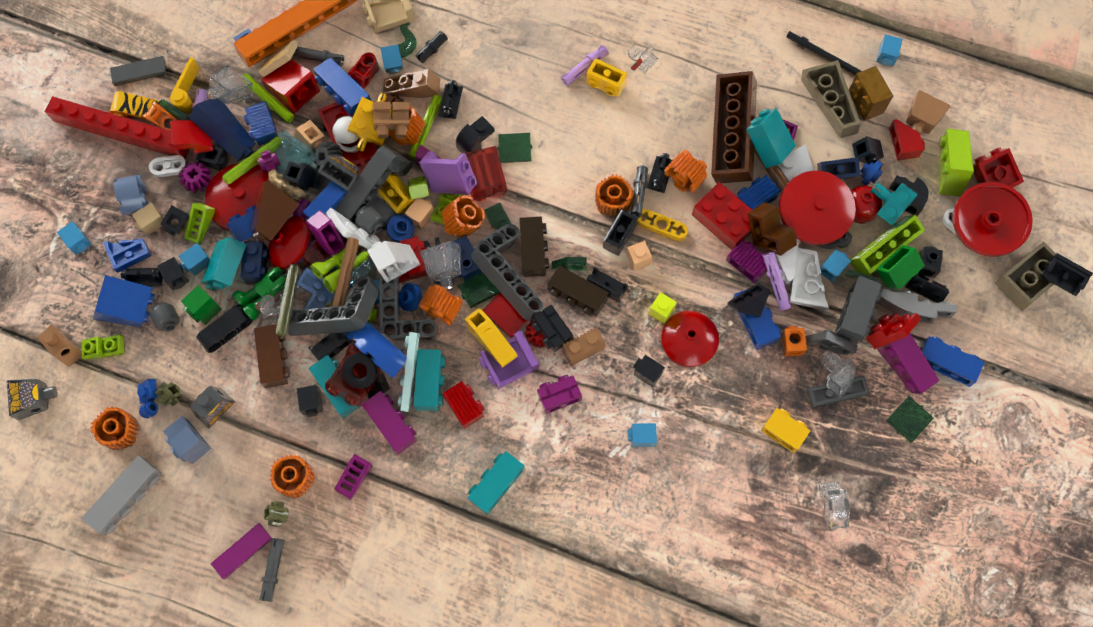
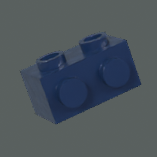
M466 235L446 245V257L450 263L454 262L456 267L453 269L458 278L462 277L464 283L483 274L471 258L474 248Z
M244 241V244L247 245L242 256L240 277L246 284H255L268 273L267 260L269 259V248H267L263 241Z

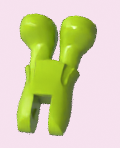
M345 248L338 254L332 255V258L329 260L315 262L310 266L317 278H323L324 286L332 294L336 292ZM366 250L355 257L353 269L367 260L369 253ZM335 266L338 268L336 271L326 276V274Z

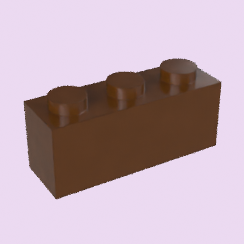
M277 324L254 328L260 384L264 388L288 384L287 378L290 377L289 367L285 363V359H288V354L283 346V341L286 340V337L276 335Z

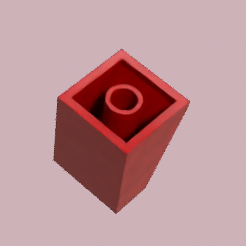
M292 59L261 79L264 87L293 114L297 113L320 92L313 73Z

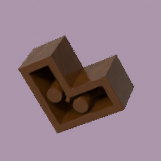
M764 202L748 212L754 245L770 252H775V254L780 256L797 245L794 228L780 223L778 207Z

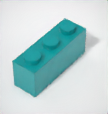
M418 349L414 392V408L416 411H439L440 406H443V394H440L441 387H444L445 383L442 368L446 366V356H443L441 350Z
M327 355L308 369L339 415L344 419L362 406L360 402L362 397L357 389L352 390L345 382L339 371L342 367L335 358L332 360Z
M507 451L497 455L493 461L495 463L490 470L486 469L480 477L482 479L478 485L474 484L468 491V500L487 516L525 470V465Z

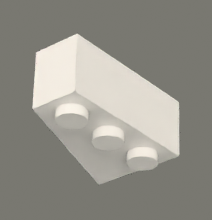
M379 241L371 245V249L367 250L386 283L420 265L411 246L390 241L381 243Z

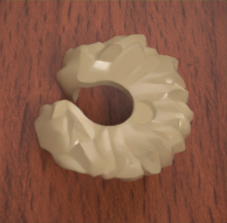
M271 170L268 173L269 181L289 197H292L294 201L305 200L310 197V192L300 189L298 186L290 185L282 179V174H278L275 170Z

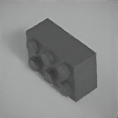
M858 276L849 289L834 332L836 336L847 338L855 345L858 342L862 343L864 337H867L870 331L869 321L874 318L876 313L874 306L876 302H879L882 291H879L881 283Z

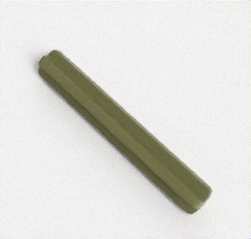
M291 264L288 268L276 328V335L282 337L288 333L300 267L295 264Z

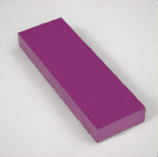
M258 523L215 559L211 565L220 577L225 580L270 542L272 537L261 523Z

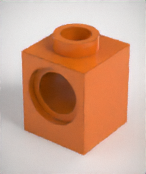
M789 326L784 329L781 334L784 357L804 355L807 351L804 328ZM789 338H796L798 340V344L792 343Z

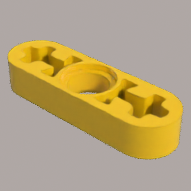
M642 209V217L638 218L637 221L638 226L675 241H683L687 237L688 228L684 223L654 211ZM644 215H647V219L645 220V222L641 221L642 217ZM655 218L654 224L651 225V221ZM659 221H664L667 227L659 229L656 224ZM670 225H673L671 232H668ZM678 229H682V233H680V235H677L676 232L678 231Z

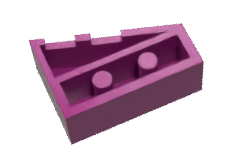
M911 334L877 348L878 352L902 380L909 392L922 394L939 382L938 377Z

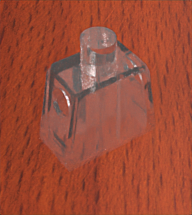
M227 65L210 77L207 96L211 100L218 98L225 104L235 103L251 97L253 83Z
M449 241L421 250L420 254L428 277L431 280L440 282L441 287L445 289L452 288L451 278L461 275V245L454 241Z

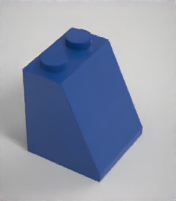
M105 275L93 320L141 327L143 322L147 323L150 312L146 311L148 304L152 305L155 294L151 293L153 287Z

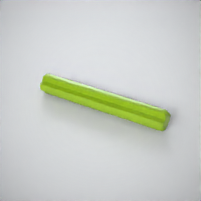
M248 73L241 76L242 82L261 100L266 101L267 105L287 123L294 120V115Z
M437 94L433 95L423 118L426 124L423 132H421L422 135L419 136V142L412 145L409 151L410 158L416 159V152L420 145H424L442 101V97Z
M278 136L229 170L222 176L224 182L229 185L259 163L258 158L262 157L261 152L270 150L272 154L282 147V139Z

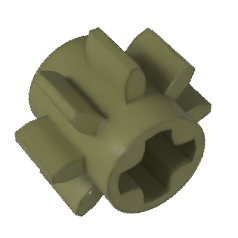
M163 382L155 392L158 395L157 401L165 405V407L169 404L174 406L179 402L178 399L182 397L180 387L173 382H170L168 385Z
M271 502V505L265 507L263 517L264 520H268L269 526H281L282 523L287 521L289 510L284 507V502Z

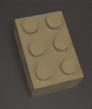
M1043 241L1002 275L995 284L1023 311L1054 285L1040 277L1049 259L1056 253Z

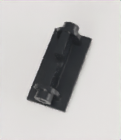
M450 80L448 84H445L438 117L456 119L463 87L458 86L455 80Z
M663 153L661 156H656L647 189L665 193L669 176L667 177L664 171L672 162L669 154Z
M127 268L121 271V278L126 281L145 286H162L163 277L158 268Z
M920 273L913 276L905 287L936 303L944 301L950 292L946 285L935 281L931 283L929 278Z

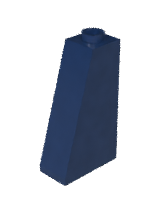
M217 96L195 105L189 119L235 160L240 161L253 154L254 151L252 149L256 143L220 97Z

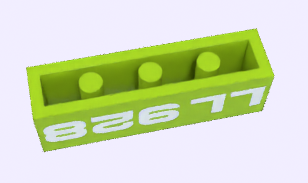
M916 215L903 217L850 259V263L859 276L869 275L902 245H908L923 233L925 228Z

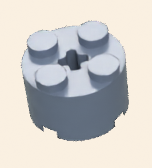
M141 175L114 179L115 196L120 205L122 204L119 209L123 216L134 214L149 204L145 196L147 188Z

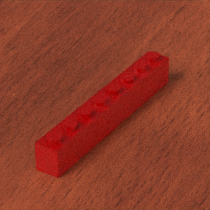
M54 96L51 97L44 111L56 123L168 156L180 155L186 159L190 148L174 150L172 135L169 130Z

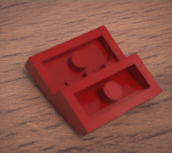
M170 121L174 150L193 148L194 154L213 151L212 138L193 121Z
M501 292L482 310L509 338L527 322Z

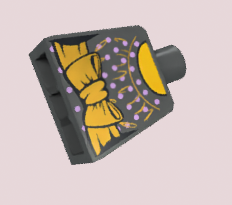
M335 154L326 156L318 172L349 191L359 175L360 168L341 155Z
M39 379L7 380L9 416L16 420L46 411L49 408L48 399L57 398L58 396L55 386L47 387L46 383Z
M209 386L202 394L198 395L197 399L190 405V408L195 417L210 429L236 401L221 388Z

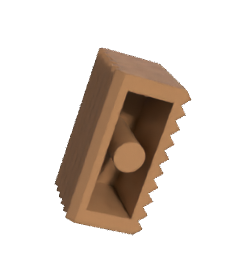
M595 327L594 330L591 329L587 333L580 335V337L577 336V338L570 340V342L563 343V354L570 366L605 349V341Z

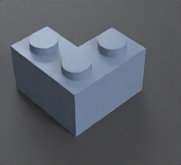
M183 416L163 431L167 436L165 438L166 442L172 447L170 451L183 462L188 461L193 464L211 449L190 421Z

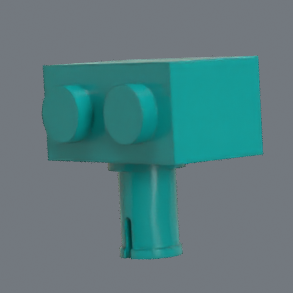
M879 182L875 185L877 189L873 188L871 190V193L884 201V206L877 215L891 225L895 224L918 195L904 183H901L895 192H890Z

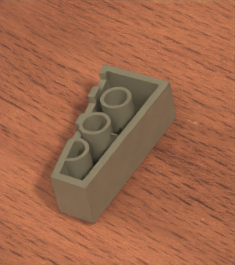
M839 61L802 70L801 81L838 136L843 138L857 134L861 123Z

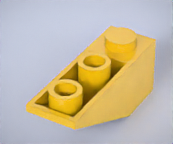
M480 308L464 319L469 332L502 368L518 357L492 320Z

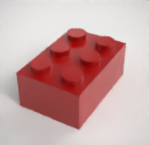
M720 182L693 208L692 216L731 250L742 239L745 240L752 233L748 218V212L752 209Z

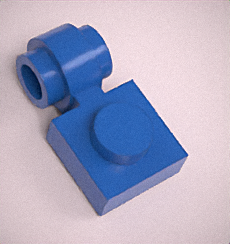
M147 379L137 385V394L140 404H142L139 408V414L146 419L155 416L158 412V405L154 402L158 398V395L155 394L157 391L155 379Z

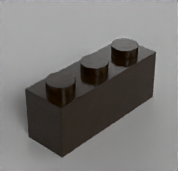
M542 216L520 218L523 277L546 276V269H549V258H545L544 252L548 251L547 240L543 239V234H547L546 223H542Z
M560 265L548 282V290L551 295L557 298L559 296L564 298L569 305L582 308V311L589 316L594 315L597 317L608 300V291Z

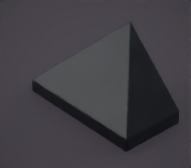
M758 282L727 302L728 306L739 313L761 317L770 290Z

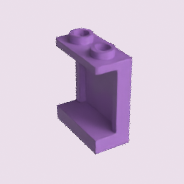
M428 151L419 162L433 193L469 195L477 184L466 154L462 153L457 159H437L435 152Z
M521 330L514 334V338L507 341L518 357L503 368L488 351H480L481 358L478 360L483 369H488L490 374L487 377L491 385H496L498 389L539 369V363Z

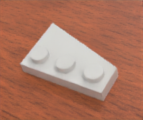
M806 144L791 152L781 164L777 165L788 183L801 173L814 171Z
M331 207L326 212L342 236L358 239L359 245L367 249H371V245L380 241L377 236L368 234L363 228H359Z
M797 248L795 277L792 280L789 301L791 304L827 310L828 303L824 294L825 288L822 284L817 251Z

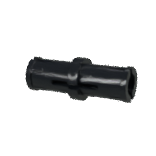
M439 31L416 54V58L421 63H424L433 53L435 54L438 51L437 49L448 40L445 33Z

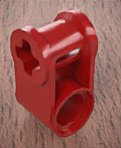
M371 52L364 53L348 72V75L363 89L368 86L371 79L379 71V64L375 55Z

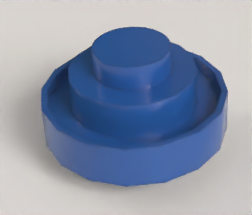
M879 160L875 163H866L860 170L862 173L861 178H863L861 183L866 186L870 182L875 184L883 173L880 170L883 163Z
M395 215L387 223V235L393 241L400 243L402 240L411 238L414 233V224L405 215Z
M407 283L400 290V307L410 312L417 310V306L422 299L421 289L416 284Z

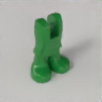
M279 266L270 270L258 283L254 284L251 290L247 292L237 290L232 294L252 320H256L264 306L256 307L257 304L271 301L276 294L285 288L287 276H281L283 271ZM259 295L261 296L258 300L253 302Z

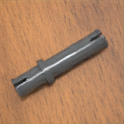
M297 47L292 56L322 63L332 58L339 66L344 64V55L330 53L328 50L319 51Z
M644 165L637 167L636 179L633 181L634 193L630 214L637 218L642 217L645 189L648 186V167Z
M279 538L271 539L266 571L261 580L263 581L259 598L261 601H273L275 584L279 580L277 579L285 542V540Z

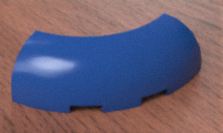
M369 322L359 331L344 332L350 340L354 339L355 346L365 355L370 353L374 363L392 378L397 375L407 359L404 353L389 342Z

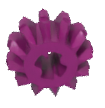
M196 161L193 165L188 163V167H182L183 172L179 173L181 178L179 180L180 184L187 191L191 190L195 194L198 189L203 192V187H208L209 184L207 182L212 180L210 176L211 171L203 163L199 164Z

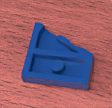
M143 238L131 241L120 240L119 243L103 242L113 269L117 273L152 256Z

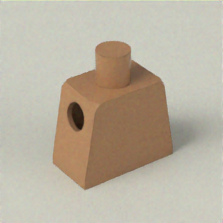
M919 90L912 101L906 123L911 125L912 129L919 132L920 135L922 131L929 134L945 116L951 105Z
M50 325L37 337L55 358L68 367L82 357L81 350L63 330L54 325ZM65 349H69L67 354H65L62 351Z

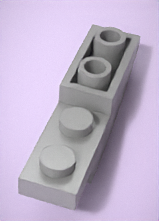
M891 289L879 290L882 291L879 302H877L878 304L893 313H897L899 316L918 313L921 318L919 322L932 323L937 317L951 318L957 313V305L950 304V302L932 303L930 300L918 301V294H913L911 291L892 292Z

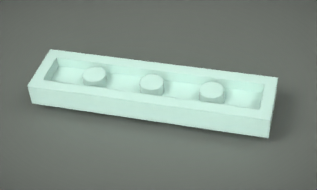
M409 332V336H406L405 347L408 349L407 359L403 365L405 367V375H402L400 380V386L403 387V392L399 394L398 406H401L400 411H411L420 333Z

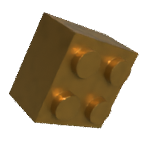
M877 66L856 73L849 88L852 101L855 103L857 112L864 121L883 114L893 98V94Z

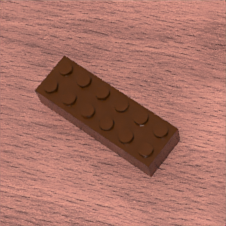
M753 71L716 75L711 175L716 184L718 182L753 181L754 144L746 130L752 124L751 121L756 118L757 80Z

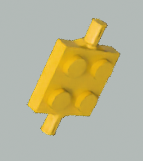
M380 93L376 102H385L387 95L384 94L383 96V93ZM361 97L347 130L360 139L356 147L358 150L361 147L360 151H364L367 142L382 146L385 138H378L377 132L374 130L373 101Z

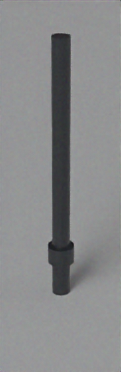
M791 31L788 32L786 38L797 43V46L802 49L806 48L830 62L838 60L840 67L853 75L861 72L860 69L809 42V39L806 37H800Z

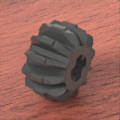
M329 141L319 143V147L315 148L316 154L314 155V163L317 164V169L321 167L327 155L338 154L342 156L343 151L340 150L339 145Z

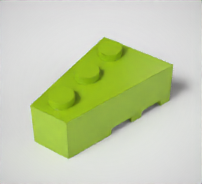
M946 129L944 136H941L939 140V146L941 147L939 194L961 197L974 172L969 131Z

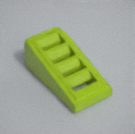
M425 176L409 179L408 188L411 199L429 196L428 182Z
M192 203L184 239L201 245L213 218L215 208L202 203ZM192 232L198 233L197 236L192 235Z

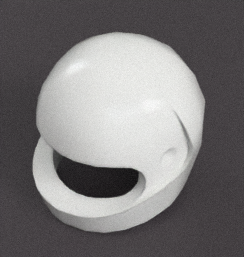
M350 116L338 119L333 125L332 132L336 143L343 151L354 153L358 151L357 145L345 147L341 144H350L359 139L355 134L347 131L353 118Z

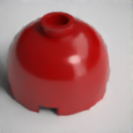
M863 185L850 190L856 205L853 222L865 224L866 222L874 221L878 216L877 213L882 208L883 203L879 197L871 193L873 187Z

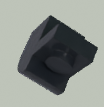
M481 116L472 125L467 124L460 131L456 138V148L461 153L466 154L469 160L482 149L481 142L495 132L494 127Z
M897 175L889 189L896 191L901 183H904L915 191L918 195L905 211L918 216L928 200L929 192L926 184L918 177L914 182H911L906 177Z

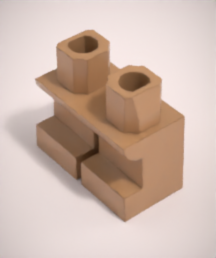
M373 101V126L378 138H388V130H395V138L404 139L409 127V102H392L391 106V102Z

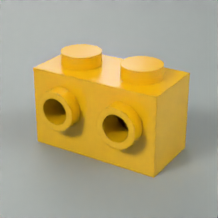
M595 58L587 71L586 83L592 88L604 91L609 96L618 98L627 83V73Z
M391 173L378 191L379 195L385 199L396 213H405L415 201V199L410 197L409 188L396 174Z
M776 408L761 431L792 453H795L811 430L807 428L808 426L804 422L791 418L790 413L786 410Z

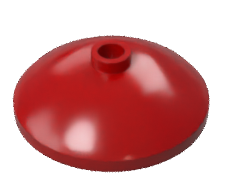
M293 216L288 218L270 241L268 255L274 267L279 266L281 269H287L291 264H295L304 254L310 239V229L303 217Z
M682 311L673 315L665 323L661 334V343L664 352L673 362L685 367H696L705 364L715 355L719 345V333L713 321L706 315L696 311ZM688 333H694L695 337H689Z

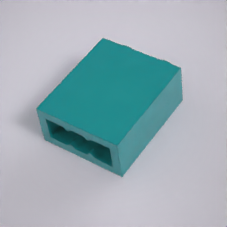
M767 108L759 112V116L752 120V124L746 129L766 168L781 164L796 147L777 108L772 110Z
M231 237L216 242L201 284L206 285L208 290L215 292L231 287L247 244Z

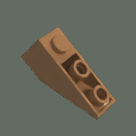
M429 69L385 78L383 95L388 96L391 93L395 96L398 94L399 97L416 98L431 97L435 94L439 95L440 78Z

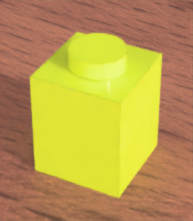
M660 292L650 307L649 315L665 324L675 310L677 302Z

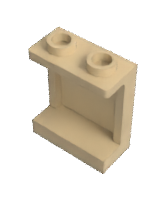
M364 0V4H361L364 13L369 15L366 17L369 27H373L375 33L415 21L409 0H373L370 2Z

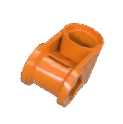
M154 101L149 111L142 115L154 125L169 131L171 129L166 128V123L170 120H176L174 116Z

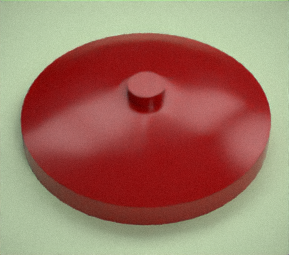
M239 163L225 167L210 181L205 193V205L215 208L212 220L222 229L229 231L226 226L230 222L229 218L238 213L241 217L247 214L246 209L256 205L261 184L269 180V172L267 170L263 172L260 165L254 166L229 185L224 182L222 176Z
M808 171L801 173L786 185L780 196L779 215L782 223L794 228L796 239L810 245H826L837 241L847 233L855 218L856 205L852 192L841 179L828 172Z
M985 182L977 184L963 193L954 207L952 221L956 235L968 249L983 256L1000 257L1014 252L1025 243L1032 230L1033 217L1028 202L1017 190L1006 184Z

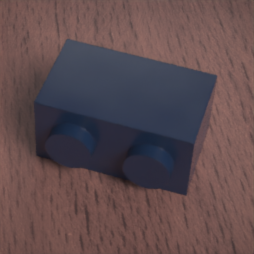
M859 157L817 163L818 171L828 172L839 179L861 176Z

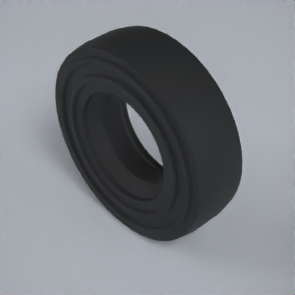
M355 353L344 361L342 376L351 387L366 388L376 380L378 366L371 359L370 355ZM356 363H362L366 366L367 374L364 378H358L354 375L353 367Z

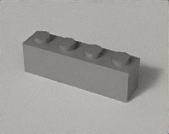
M138 455L81 519L98 534L107 536L116 529L117 523L131 512L132 506L144 498L145 492L149 487L154 486L158 482L159 476L162 473L145 458Z

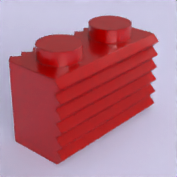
M463 381L442 393L464 429L484 417L482 411L485 409L479 400L475 401L472 397L475 393L469 384L465 386Z

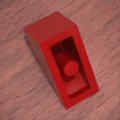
M897 119L893 120L889 127V132L897 161L919 158L925 149V142L921 139L920 133Z

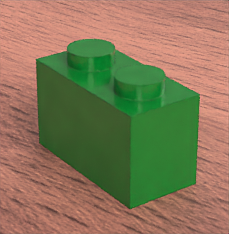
M902 245L876 270L886 287L899 290L913 276L917 275L925 265L916 248Z
M198 285L181 300L186 306L183 310L197 323L202 321L205 325L222 310Z

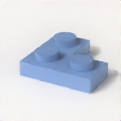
M305 268L297 282V286L312 294L304 309L324 308L328 302L332 301L335 293L332 294L323 284V278H317L310 269Z

